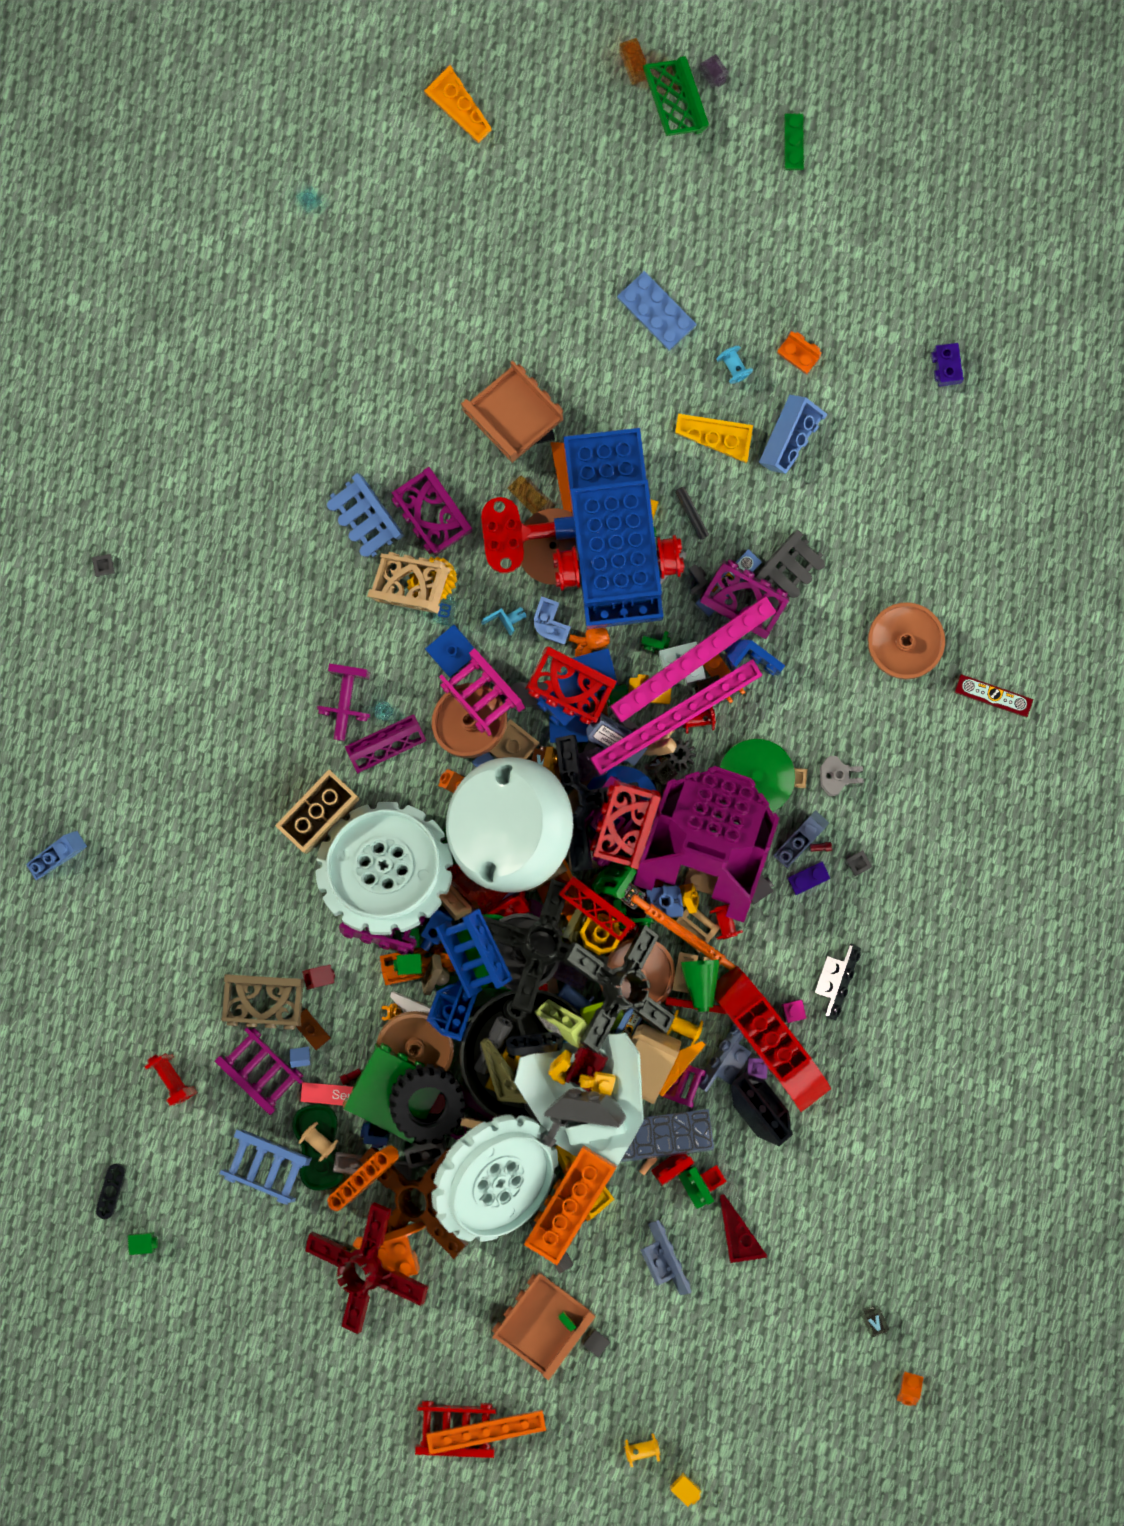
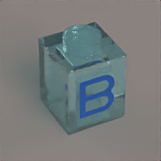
M446 596L447 599L443 598L441 603L438 604L440 609L438 614L434 613L433 621L434 623L452 626L457 602L453 601L454 598Z

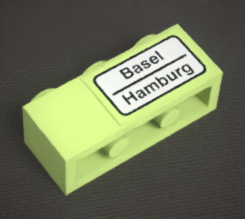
M549 999L535 1011L543 1028L550 1032L559 1033L563 1036V1040L578 1049L583 1046L580 1041L588 1027L584 1019Z

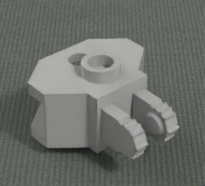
M828 756L820 767L821 788L828 796H837L844 786L864 783L863 778L849 779V772H861L863 767H849L844 765L837 756ZM826 774H830L831 779H828Z

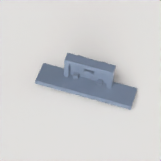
M735 1024L730 1028V1032L720 1043L718 1050L709 1060L704 1070L706 1073L704 1077L702 1076L698 1087L705 1092L708 1091L717 1076L731 1085L752 1053L739 1044L743 1035Z
M659 1220L648 1223L656 1242L640 1249L656 1286L673 1279L680 1295L691 1293L690 1283L684 1276L682 1265L673 1252L672 1243L668 1241L665 1227Z

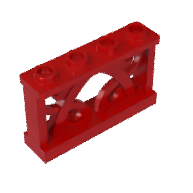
M548 646L544 648L542 656L525 689L529 691L528 694L536 699L541 697L546 700V704L554 708L559 706L563 708L562 712L570 716L575 714L581 717V722L590 725L591 723H597L617 681ZM547 658L551 659L550 672H541ZM562 667H565L567 669V673L565 675L557 674V672L562 673ZM575 672L579 673L578 685L584 693L573 697H565L560 689L558 679H566ZM542 676L550 677V680L542 682L547 684L546 690L540 689L537 685L538 679ZM584 679H589L590 684L586 685L590 688L588 690L583 685ZM602 686L606 687L600 700H598L593 694ZM554 691L556 698L549 694ZM590 697L595 703V709L591 713H586L582 707L584 704H587L590 708V702L587 700ZM577 703V708L569 704Z
M614 780L613 785H609L607 791L609 799L607 803L603 804L601 811L603 818L602 821L597 823L596 832L598 834L596 839H592L590 850H592L593 857L638 869L661 795L659 791L648 790ZM620 792H628L631 796V803L627 802L626 797H624L622 802H618L617 795ZM635 794L648 797L649 801H635ZM614 805L617 809L612 812V808ZM636 809H637V814H638L639 812H642V813L644 814L642 818H636V816H635V810H636ZM631 811V817L640 826V829L630 830L621 838L613 821L624 813ZM608 827L610 833L605 834L606 828ZM629 836L636 838L634 842H630L629 839L627 843L625 842ZM605 840H609L610 844L607 847L613 846L615 842L617 847L607 852L603 850L602 843ZM620 849H623L631 857L621 856L617 853Z

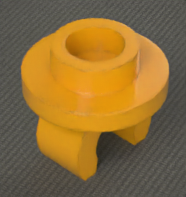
M396 1003L382 1006L383 1010L388 1011L387 1017H382V1020H390L402 1013Z

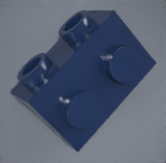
M363 1122L360 1138H364L363 1144H372L373 1148L387 1146L390 1140V1132L371 1129V1122Z

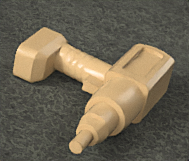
M675 730L663 736L660 740L655 741L654 744L647 746L648 749L643 755L661 756L674 753L677 744L670 736Z

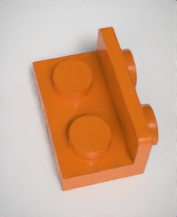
M793 331L789 333V336L777 351V354L806 375L822 354L817 345L809 344L805 341L803 335Z

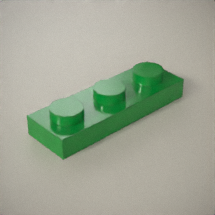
M785 114L784 170H803V114Z

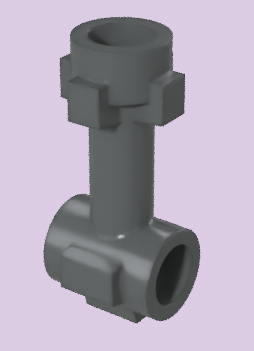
M550 1117L553 1124L548 1134L543 1135L541 1143L552 1148L557 1141L554 1138L560 1126H566L569 1120Z

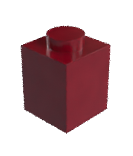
M330 964L302 971L306 990L335 983V973Z

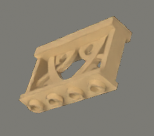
M393 552L388 554L381 553V561L372 590L369 589L367 597L380 603L438 614L441 594L447 575L451 571L445 567V563L434 560V563H432L430 560L421 557L415 560L414 557L409 555L400 557L399 554ZM392 564L397 565L395 570L390 568ZM389 569L393 574L392 577H389L388 575ZM436 571L437 574L434 582L428 584V582L434 579V576L429 577L430 572ZM414 572L420 585L411 588L407 595L404 596V587L399 581L409 573ZM397 585L399 590L394 594V590L397 589L394 586ZM417 591L418 596L415 598L414 593Z

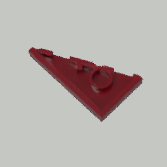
M719 1194L730 1263L767 1258V1254L725 1194Z

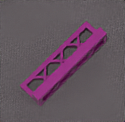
M413 714L345 746V749L358 774L425 742L426 738ZM418 731L420 737L410 740L409 736ZM396 741L402 742L398 748L391 747ZM379 749L385 750L383 755L379 757L374 756L375 751ZM362 757L367 758L366 763L359 766L355 761Z

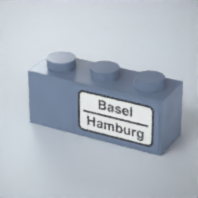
M603 713L600 714L597 723H591L586 728L588 740L595 745H601L604 749L632 733V731ZM645 747L623 762H629L635 766L648 747Z

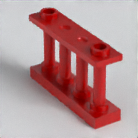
M165 1053L159 1057L155 1054L147 1060L148 1064L144 1067L146 1070H156L170 1092V1097L166 1099L170 1106L181 1104L198 1093L194 1086H185L172 1067L169 1060L174 1058L173 1054Z
M422 1401V1404H418L417 1411H423L422 1441H420V1444H416L415 1455L494 1458L495 1447H491L489 1442L479 1444V1446H469L429 1454L426 1433H430L431 1411L443 1412L442 1430L450 1429L451 1412L463 1413L462 1426L470 1424V1413H482V1422L489 1421L490 1414H496V1407H492L491 1403H481V1406L435 1405L433 1401Z

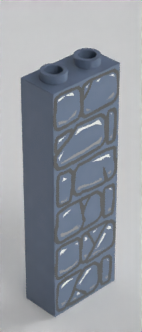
M709 1109L643 1117L644 1121L620 1162L713 1151L714 1144Z

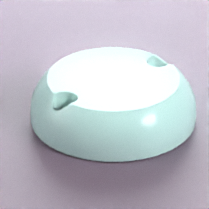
M516 757L493 759L473 769L456 788L449 803L446 816L447 841L459 868L476 884L498 892H522L545 882L563 862L568 852L573 832L571 804L563 785L557 777L541 764Z

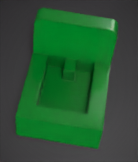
M668 631L664 632L662 641L643 636L641 646H644V650L653 653L655 650L668 649L671 637H667Z

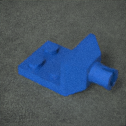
M739 639L723 650L726 653L725 657L732 671L737 668L747 654L750 655L749 659H753L757 665L761 663L765 666L764 670L771 676H774V674L779 676L785 667L783 663L752 640Z

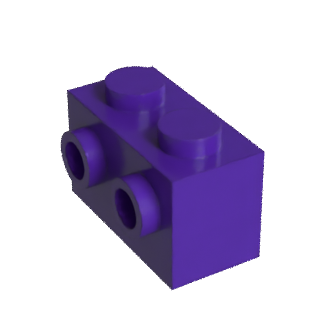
M959 344L936 345L933 352H931L932 363L936 365V370H934L935 382L938 381L939 387L961 384L964 378Z

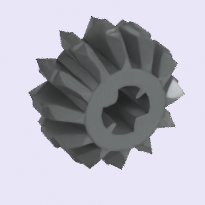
M679 738L674 753L663 755L670 757L665 760L666 764L671 761L673 762L670 769H673L676 764L678 765L677 771H681V765L687 770L689 767L686 762L691 765L694 764V761L690 758H695L696 754L690 752L695 747L687 748L689 745L688 740L682 745V739ZM678 750H682V754L685 753L681 760L677 759L678 756L675 757Z

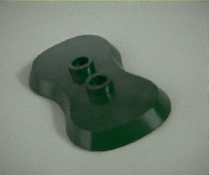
M313 1104L305 1106L296 1112L292 1127L298 1141L310 1125L318 1122L315 1129L331 1143L335 1142L338 1119L332 1108L324 1104ZM304 1140L300 1144L302 1154L312 1159L309 1165L300 1168V1178L303 1184L314 1191L330 1190L340 1185L345 1174L333 1172L335 1154L338 1152L337 1148L327 1158L319 1161L322 1155Z

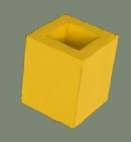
M684 1473L670 1486V1490L687 1507L690 1504L694 1505L701 1497L699 1495L701 1489Z

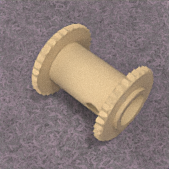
M315 1122L302 1134L299 1144L304 1140L307 1141L322 1155L319 1161H322L336 1148L338 1140L336 1139L334 1143H331L315 1129L318 1122Z

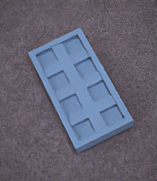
M645 271L617 296V299L668 351L696 326V323Z

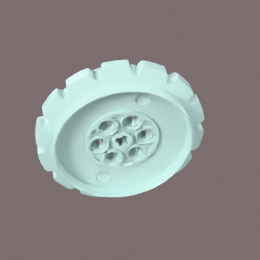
M378 802L375 809H371L369 805H364L349 812V820L339 819L328 831L330 841L322 842L316 860L322 867L316 870V881L319 891L327 893L323 897L326 906L334 916L342 914V921L345 925L360 932L365 927H369V931L373 935H390L393 928H399L400 932H405L420 925L419 918L421 916L429 918L441 906L442 902L439 895H446L452 881V873L447 868L453 866V858L448 843H442L445 840L443 831L434 820L426 822L425 813L410 805L400 809L397 802ZM379 847L385 848L381 853L375 852ZM397 852L403 853L402 856L398 858L394 857V854ZM364 861H370L368 866H361ZM403 869L408 870L405 875L398 874ZM368 879H375L374 883L366 884ZM387 883L394 884L390 889L384 888Z
M512 1115L495 1117L493 1121L483 1122L475 1126L452 1146L446 1154L443 1163L438 1168L434 1179V1184L437 1188L432 1192L433 1208L438 1213L436 1217L449 1233L453 1232L457 1238L465 1241H473L474 1238H477L480 1242L489 1241L514 1231L537 1212L553 1186L556 1177L554 1168L558 1166L557 1149L554 1146L550 1148L541 1143L543 1135L548 1134L544 1127L539 1125L534 1119L520 1115L515 1119Z

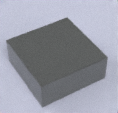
M111 554L92 557L96 577L115 573Z
M863 850L846 859L854 876L872 868Z
M595 1329L583 1346L599 1357L610 1344V1341Z

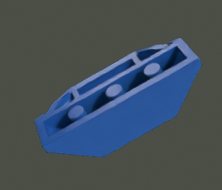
M460 980L438 990L427 1021L441 1035L461 1041L477 994L468 998Z

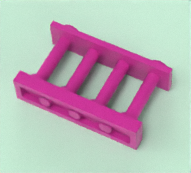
M474 648L469 652L472 659L470 664L448 681L443 675H440L439 678L442 682L440 686L446 694L450 692L475 720L477 729L481 733L485 732L490 736L492 733L488 726L510 708H515L520 712L525 707L522 700ZM480 669L483 672L482 676L459 694L453 686L473 670ZM486 682H492L495 685L494 689L470 707L465 699ZM503 694L506 698L505 703L482 720L477 715V712L495 697Z

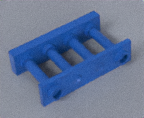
M480 909L464 916V922L452 926L450 920H447L435 928L468 998L482 991L481 986L493 982L497 989L513 980ZM468 929L473 940L460 944L456 933ZM476 947L481 957L469 961L464 951ZM485 965L489 975L477 979L473 968Z

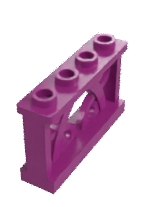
M427 467L423 472L391 492L393 496L392 502L396 508H402L404 511L402 514L403 518L408 524L410 522L415 527L413 532L418 539L422 537L426 543L423 546L429 555L433 553L436 557L445 549L473 532L472 527L430 467ZM427 478L428 481L424 484L420 491L417 488L413 487L423 479ZM413 491L418 494L417 498L415 496H408L412 499V502L409 504L403 501L404 493ZM431 493H435L437 497L435 500H431L426 497V494L430 497ZM423 501L433 505L442 502L445 504L439 514L440 524L430 523L421 519ZM414 508V517L408 509ZM449 513L451 518L449 520L446 519L447 523L444 524L443 515ZM421 527L429 530L426 535ZM462 528L459 533L449 539L448 530ZM440 531H444L445 539L443 543L434 544L431 541V536L437 535L439 539Z
M723 559L707 588L702 593L700 602L732 620L750 607L747 606L740 612L737 611V599L733 591L752 588L757 601L765 596L767 598H777L779 602L777 608H775L777 613L772 616L767 626L762 625V622L751 630L760 637L767 639L773 626L790 601L789 596H787L788 593L781 588L775 589L771 587V583L763 578L761 580L754 577L755 574L748 569L743 571L738 568V564L734 561ZM725 572H732L735 575L733 580L728 579L727 576L729 586H725L721 580V576ZM740 577L745 579L746 581L739 582ZM718 582L722 589L714 596L709 595ZM760 589L766 591V593L763 594V596ZM727 594H729L733 600L732 604L730 605L725 603V600L729 599V597L726 596Z

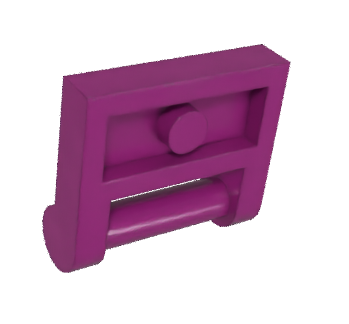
M689 1065L663 1097L693 1108V1099L702 1076L704 1077L706 1071ZM690 1072L695 1073L686 1099L681 1098Z

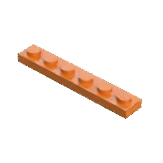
M538 1410L426 1433L429 1454L542 1432L546 1431L543 1411Z

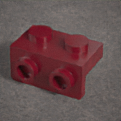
M586 1046L579 1048L575 1053L573 1065L567 1071L565 1081L567 1083H575L581 1087V1083H579L580 1075L594 1077L595 1071H603L609 1057L601 1052L594 1053ZM583 1088L587 1092H591V1088Z

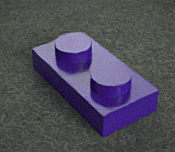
M820 862L787 879L795 895H798L831 878L823 862Z

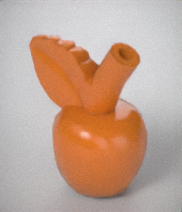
M604 627L587 629L586 637L570 634L568 639L570 642L579 644L575 649V657L592 653V651H599L610 643L608 631Z

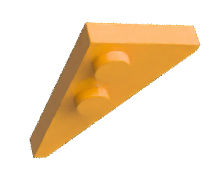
M701 1041L679 1051L659 1093L660 1096L663 1097L707 1044Z

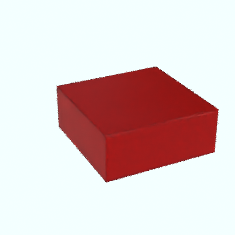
M717 1165L700 1174L710 1192L727 1182Z

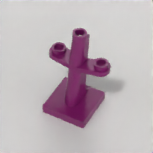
M329 663L328 671L331 674L342 675L338 709L317 706V710H319L318 714L328 716L330 712L337 713L333 739L345 741L349 715L356 716V720L365 722L370 718V714L350 711L355 678L369 680L370 672L367 669Z

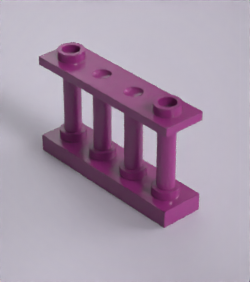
M247 1027L244 1031L249 1035L229 1056L223 1057L221 1055L214 1062L269 1115H272L277 1110L275 1102L295 1081L299 1084L304 1082L302 1079L303 1074L296 1068H290L260 1038L262 1035L257 1029ZM255 1040L262 1047V1050L242 1070L238 1071L233 1066L235 1064L234 1061ZM269 1054L276 1063L257 1083L251 1084L247 1080L248 1074ZM281 1068L285 1069L290 1076L270 1097L267 1096L265 1098L260 1093L264 1085Z

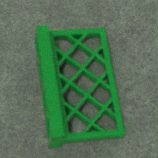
M682 56L677 60L650 63L643 66L665 135L672 136L692 132L694 134L702 133L709 126V122L687 57ZM672 66L674 76L665 71L667 67ZM650 69H655L660 73L658 79L652 75ZM662 76L671 81L669 86L660 81ZM673 83L679 86L680 93L671 88ZM657 85L666 90L664 96L658 93ZM668 93L677 98L675 103L666 98ZM679 100L685 104V111L677 106ZM663 103L672 108L670 113L663 109ZM674 110L683 115L681 120L672 116ZM685 117L690 120L692 127H688L683 123ZM669 120L678 125L676 129L670 130Z

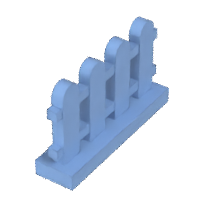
M357 473L351 477L354 480L352 484L348 481L345 484L347 488L337 495L335 493L330 495L332 499L328 501L327 507L331 511L339 509L342 512V515L338 518V523L341 526H348L349 524L352 526L353 530L349 533L350 540L356 542L361 539L364 543L360 548V554L364 557L370 555L375 557L378 555L376 551L386 543L390 546L393 543V538L400 540L405 535L364 477ZM361 492L365 496L363 499L359 495V493ZM355 497L358 503L346 510L343 505ZM372 507L376 511V513L372 514V512L370 511V508ZM366 513L369 518L357 526L354 520ZM384 523L387 528L383 529L380 524ZM377 528L379 534L368 541L365 536Z

